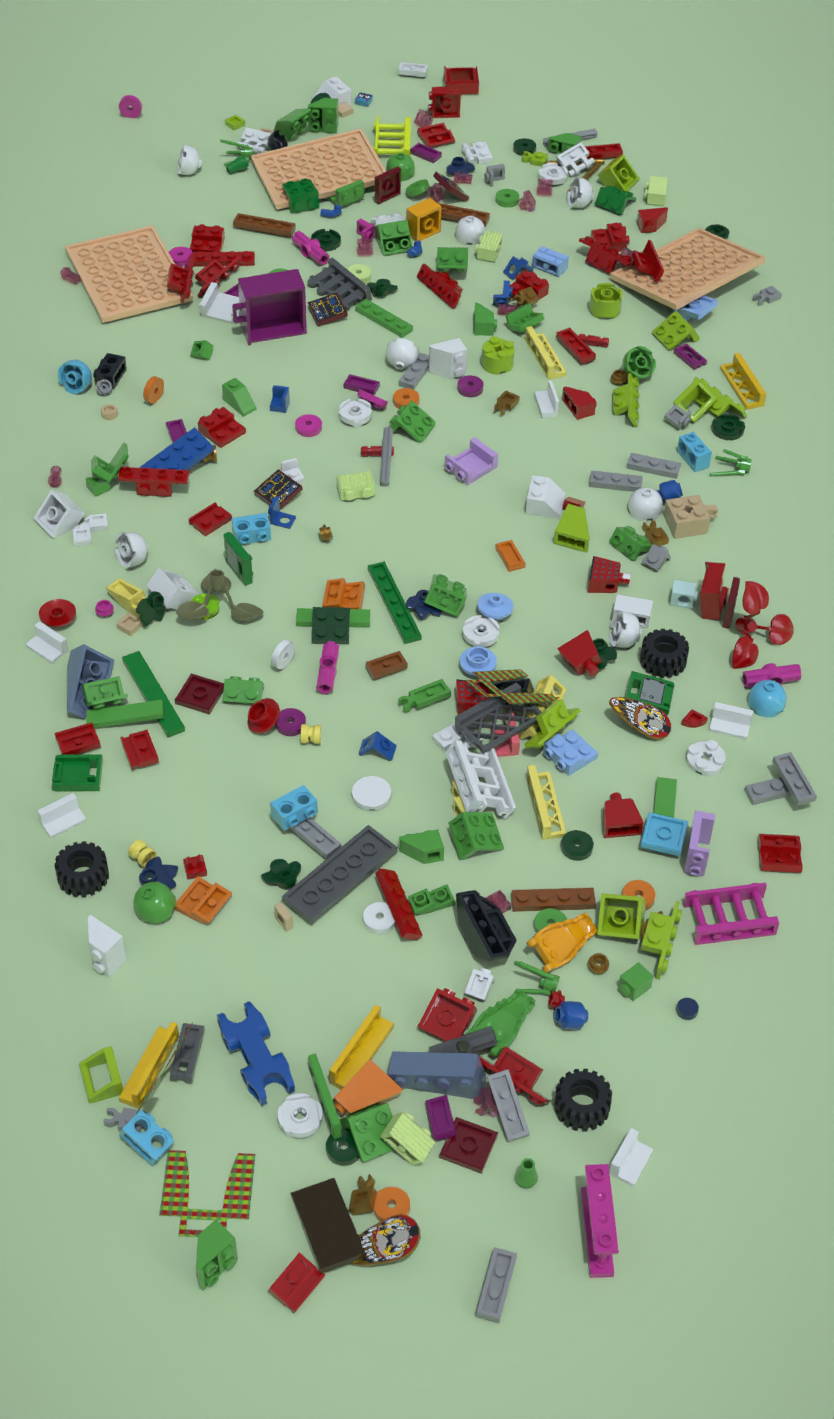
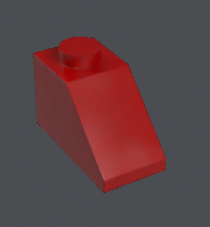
M668 208L638 210L637 225L640 232H656L667 221Z
M563 387L562 401L577 420L595 415L597 402L589 392Z

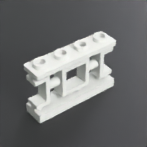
M455 740L445 753L466 812H475L477 809L478 812H483L486 807H493L496 809L498 816L507 819L516 806L495 749L492 748L484 754L481 751L478 754L470 753L467 745L463 744L462 741ZM478 777L485 778L486 783L479 782Z

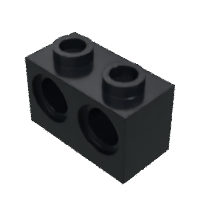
M107 353L101 359L98 368L94 370L93 377L95 382L97 383L102 379L108 380L112 385V389H115L127 370L125 356Z

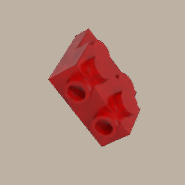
M432 87V91H429L431 104H428V112L431 113L432 118H460L461 89L446 90V87Z
M622 223L607 224L606 229L591 230V237L594 239V242L604 243L609 249H616L619 252L626 251L627 245L630 243L629 235L626 236V226H622Z
M204 224L194 226L190 245L192 252H221L225 239L224 227L219 225L209 227Z
M527 270L517 275L515 282L510 285V287H513L511 298L517 295L519 291L528 287L534 290L539 300L549 293L548 281L540 279L535 272Z
M225 407L215 408L207 417L202 416L198 421V431L219 448L226 446L246 433V428L237 422L234 414Z
M437 988L417 1027L443 1041L457 1038L469 1028L477 1012V1008L474 1006L475 1002L465 997L461 1000L455 997L456 993L447 988H444V990Z

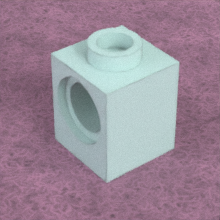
M674 580L670 605L692 609L693 601L697 602L698 591H695L696 583Z

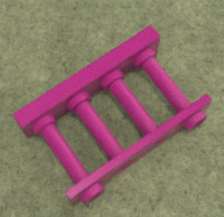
M766 882L685 892L683 906L684 908L693 907L699 925L696 926L693 939L695 945L776 935L779 927L778 917H768L762 901L767 887ZM753 899L759 919H747L742 900ZM733 902L739 921L727 922L721 903ZM713 904L719 924L708 925L706 923L702 905Z
M609 1164L585 1165L587 1187H581V1199L590 1278L614 1277L612 1254H619Z

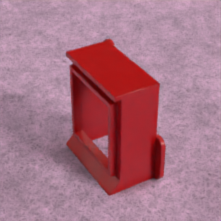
M444 66L443 80L445 81L446 90L461 89V94H479L477 66L476 68L449 69Z
M705 562L706 572L700 591L702 619L720 620L723 605L727 604L729 588L723 586L725 563Z

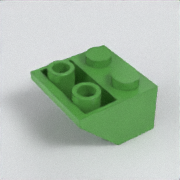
M322 98L309 104L308 108L311 109L308 121V132L337 133L339 125L338 99Z
M295 109L276 121L274 130H280L279 134L285 135L286 141L293 140L298 134L305 132L307 122L310 119L311 109Z
M407 220L378 224L374 228L377 244L383 256L407 252L413 247Z
M216 1219L198 1235L196 1269L199 1288L202 1291L208 1286H213L218 1281L219 1276L225 1270L229 1271L238 1260L235 1237Z

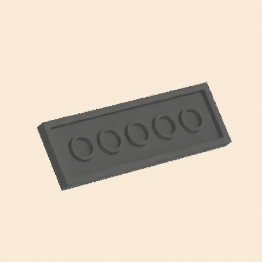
M367 825L282 896V901L312 925L398 852V847Z

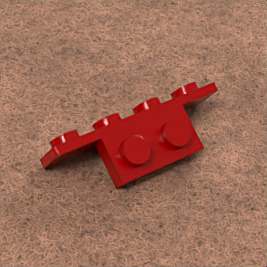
M592 237L579 238V242L590 247L585 262L609 274L614 271L617 261L627 266L635 265L630 256L621 255L618 250L609 249L604 243H596Z
M648 240L643 252L633 251L631 256L637 270L642 274H651L654 282H658L659 278L664 274V268L652 241Z
M192 253L185 263V268L173 263L169 267L166 287L181 293V303L184 302L185 298L188 299L191 294V278L194 273L192 269L195 264L193 260L194 254Z
M238 256L226 267L214 259L199 271L195 279L203 287L197 296L200 298L202 295H205L211 282L219 285L222 278L225 280L231 271L234 272L239 267L238 263L241 258Z
M422 264L417 278L451 308H455L463 290L458 285L459 283L451 279L448 273L444 271L435 272L428 265Z
M120 467L118 480L135 482L137 495L171 497L172 484H188L190 473L189 470Z
M507 1046L503 1048L495 1064L479 1055L484 1070L489 1068L494 1071L493 1074L509 1070L516 1091L521 1094L523 1091L531 1095L529 1099L538 1105H541L542 1102L549 1104L551 1100L533 1089L544 1069Z

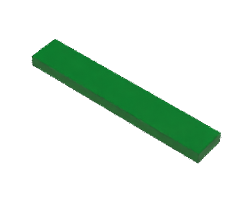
M385 561L368 565V572L403 643L408 644L422 640V635L409 609L406 608V603Z
M140 651L123 656L122 661L146 702L163 700L164 718L157 719L167 738L184 732L185 726Z

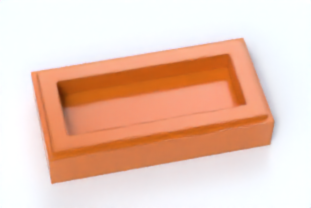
M512 540L495 544V549L508 572L525 568L526 563Z

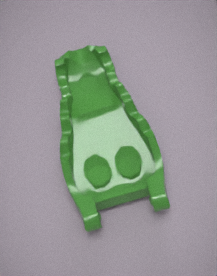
M516 989L508 999L504 998L500 1002L497 1001L494 1007L489 1006L486 1011L482 1012L466 1034L492 1026L498 1044L489 1047L491 1048L490 1055L497 1057L505 1046L510 1047L527 1014L533 1009L536 1000L525 992Z

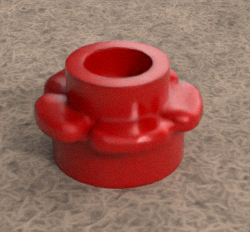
M552 990L550 993L548 1007L553 1008L554 1011L561 1002L565 1001V996L562 995L561 990Z

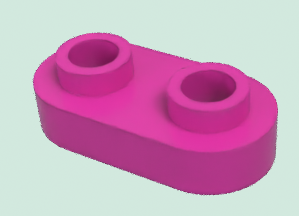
M361 389L357 393L360 396L359 399L373 402L372 406L378 409L386 408L388 401Z

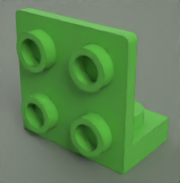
M437 247V268H440V271H449V268H455V271H465V269H468V248Z
M433 574L432 585L424 603L458 617L467 598V588L458 581H449L448 577L442 574Z
M462 812L448 822L460 859H467L477 851H501L504 849L495 818L491 812Z
M388 1103L377 1104L340 1119L342 1128H350L362 1162L394 1150L380 1137L393 1117Z

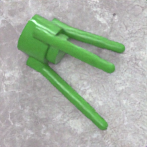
M220 140V142L242 147L241 151H227V154H241V157L245 156L247 161H250L251 155H253V147ZM232 161L224 163V166L230 164Z
M724 449V453L739 459L735 460L716 456L715 458L735 463L736 469L739 470L710 473V476L745 475V472L749 473L752 459Z
M521 961L514 962L515 965L542 976L539 986L543 987V989L519 990L526 994H543L549 996L550 991H556L560 976L546 973Z

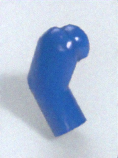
M334 205V210L321 209L320 216L330 218L338 216L342 213V206Z
M419 240L414 242V246L407 251L409 257L422 254L421 242Z

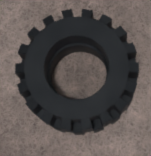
M671 629L653 630V633L649 632L642 642L640 655L642 667L646 668V672L653 673V676L658 675L660 678L665 676L671 678L672 675H679V672L682 673L684 668H686L689 653L688 641L685 640L686 638L683 635L680 636L679 632H673Z
M82 841V843L78 844V842H74L72 846H65V850L61 849L59 856L55 858L56 863L54 864L58 885H60L62 891L65 890L66 894H73V897L82 895L83 898L88 894L91 896L95 895V891L100 892L102 886H106L107 879H109L106 854L100 846L95 847V843L90 842L87 844L86 841ZM81 867H89V869L85 871H75L76 869Z
M583 1068V1071L574 1069L573 1073L567 1072L565 1077H561L556 1087L554 1106L555 1113L559 1114L558 1119L561 1122L565 1121V1126L568 1128L570 1125L573 1126V1130L578 1131V1128H581L583 1132L588 1131V1128L595 1130L597 1129V1124L602 1126L604 1120H607L612 1101V1090L610 1089L609 1082H605L604 1076H597V1072L594 1070L592 1073L588 1072V1069ZM585 1095L594 1102L589 1105H582L575 1102L572 1097Z

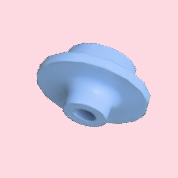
M487 593L478 599L477 608L487 619L489 617L497 621L509 616L513 612V603L511 599L503 594Z
M475 646L462 653L460 666L467 674L476 676L472 672L494 671L497 666V659L489 649Z

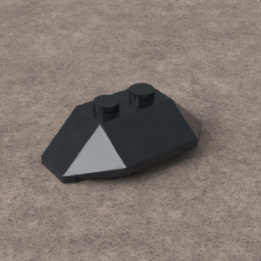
M476 890L457 893L458 925L474 956L489 961L509 957L517 940L500 908L488 899L480 896V893Z

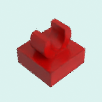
M199 854L195 857L183 859L187 880L197 878L198 876H207L203 855Z

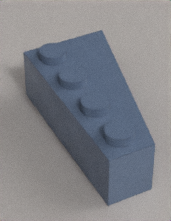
M392 1051L387 1074L401 1088L482 1101L487 1080L479 1055L474 1053Z

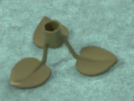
M214 569L201 582V588L207 591L204 603L201 604L196 601L185 602L178 607L176 614L191 620L207 616L209 609L206 606L210 592H221L225 590L231 608L234 609L231 611L233 618L241 621L252 620L262 615L264 611L249 603H239L235 606L228 591V588L231 587L230 579L224 576L223 571Z

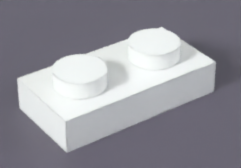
M401 62L398 74L426 77L428 65Z

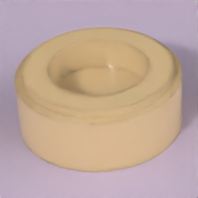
M111 404L105 405L101 408V416L106 420L115 419L118 416V409Z

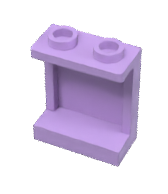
M475 437L470 440V447L454 458L448 454L445 456L444 468L466 485L473 483L498 467V454Z
M695 810L684 873L693 876L705 875L710 850L698 847V843L710 844L715 814Z

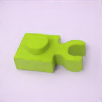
M524 151L521 162H531V165L542 167L548 161V154L543 152L531 154Z

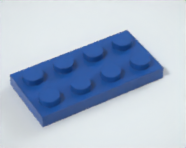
M194 427L140 466V468L188 470L215 449Z

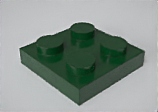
M313 607L312 644H326L328 641H333L336 644H349L350 608Z

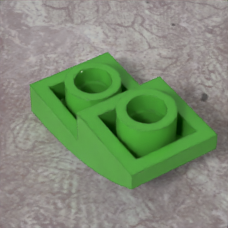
M448 884L430 892L426 888L408 896L415 914L435 912L456 904Z

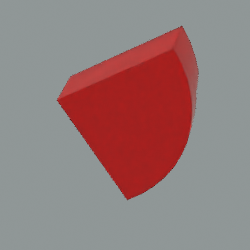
M691 709L682 719L681 725L690 728L701 727L707 723L708 717Z

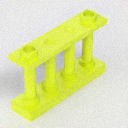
M377 116V120L373 125V131H376L375 147L372 146L377 156L378 154L394 155L397 153H404L410 156L411 117H405V123L380 124V116ZM379 130H402V132H379ZM379 138H402V140H379ZM378 146H401V149L378 148Z

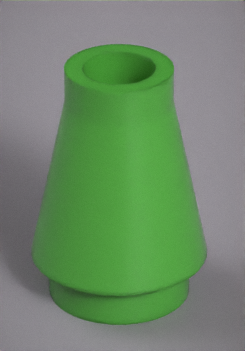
M526 1158L521 1162L515 1174L516 1182L523 1188H530L538 1181L535 1162L530 1158Z

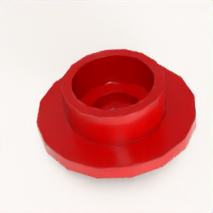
M271 698L255 702L248 711L247 723L249 729L257 734L269 731L279 718V704Z

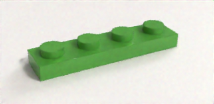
M367 299L355 306L356 312L401 338L413 331V325Z

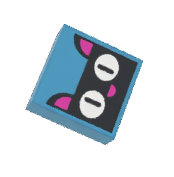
M360 92L355 98V104L368 107L373 100V95Z

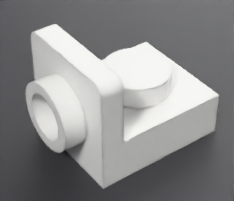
M297 458L281 462V471L299 484L305 483V478L298 468Z
M481 967L480 970L473 969L464 993L486 1001L492 982H495V977L491 975L492 972Z

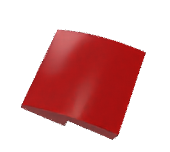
M444 123L417 129V134L422 142L430 148L455 142L451 130H447Z
M759 834L761 871L802 873L800 836Z

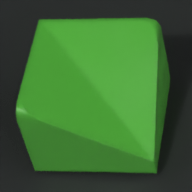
M206 340L194 341L190 356L209 360L213 345Z
M85 478L86 486L94 496L110 490V483L103 478Z

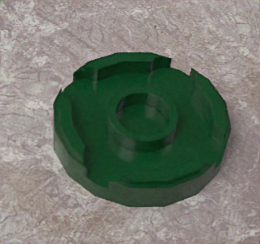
M320 229L311 236V240H318L324 251L335 250L341 244L340 234L332 229H329V231Z
M722 414L718 418L715 417L713 419L711 429L713 434L720 439L736 440L743 436L745 423L743 420L741 422L739 417L735 415Z

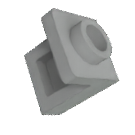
M504 164L487 166L484 177L490 187L493 186L494 181L505 180Z
M675 404L665 414L664 419L680 430L683 426L686 427L690 423L692 412L690 410L685 412Z
M653 544L642 560V563L658 572L666 559H671L669 550L662 545L658 547Z

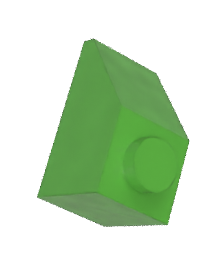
M475 303L474 335L494 336V329H497V319H494V313L483 305Z
M234 378L222 384L223 400L243 417L257 410L246 386L239 380Z

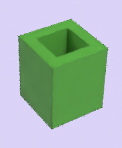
M638 962L620 975L618 988L624 996H628L634 1001L652 987L653 975Z

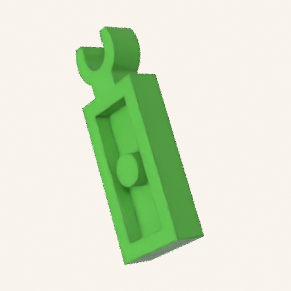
M443 679L409 691L408 696H401L398 699V704H405L403 705L404 712L410 711L413 706L418 710L451 697V691Z

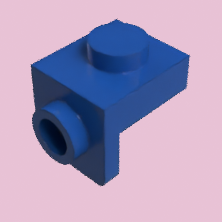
M504 281L503 295H493L494 305H509V297H512L513 287H510V281Z

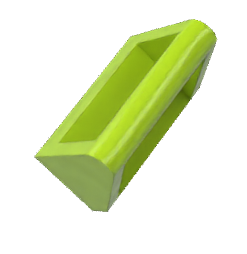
M697 379L673 401L674 405L676 404L683 411L687 412L686 408L701 393L709 398L691 415L692 423H695L717 401V398Z
M112 1046L102 1048L79 1063L89 1103L116 1097L122 1093V1081ZM107 1064L111 1082L95 1092L89 1068Z

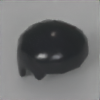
M274 130L267 139L268 147L271 151L288 147L285 135L279 134L280 130Z

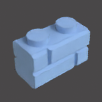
M541 246L533 254L532 266L560 277L568 268L569 256Z

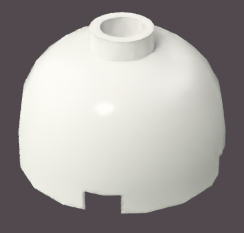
M183 144L178 161L181 166L177 167V173L188 176L194 174L197 168L201 167L202 160L199 159V153L194 147Z
M575 177L569 185L572 188L570 192H567V204L570 207L583 208L593 200V188L588 180Z
M474 216L460 219L455 228L456 240L464 245H467V242L472 243V245L479 244L480 235L483 236L485 232L483 222Z
M397 338L394 342L391 340L387 345V359L396 369H407L416 363L420 352L419 347L417 346L416 348L413 346L414 343L407 339Z
M651 488L637 489L632 493L628 502L630 515L636 520L647 522V519L656 520L662 514V497L656 490Z
M135 532L119 533L115 539V543H118V549H115L118 563L121 566L125 565V568H132L144 562L148 552V545L143 537Z
M617 611L610 625V628H613V633H609V643L611 646L619 648L631 647L642 635L639 620L634 614L629 612Z

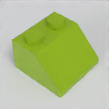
M624 154L612 160L598 174L605 187L607 185L615 186L622 191H628L640 179Z
M601 893L597 935L640 939L645 919L646 899L644 897Z

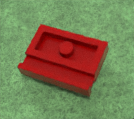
M214 502L188 520L190 525H193L197 531L206 537L230 522L232 514L221 506H217V503Z
M92 722L54 733L62 755H76L101 747Z
M148 729L129 734V737H120L131 770H134V767L140 766L141 768L159 763V758Z
M299 1252L267 1291L284 1306L291 1309V1312L294 1314L325 1274L317 1270V1267Z

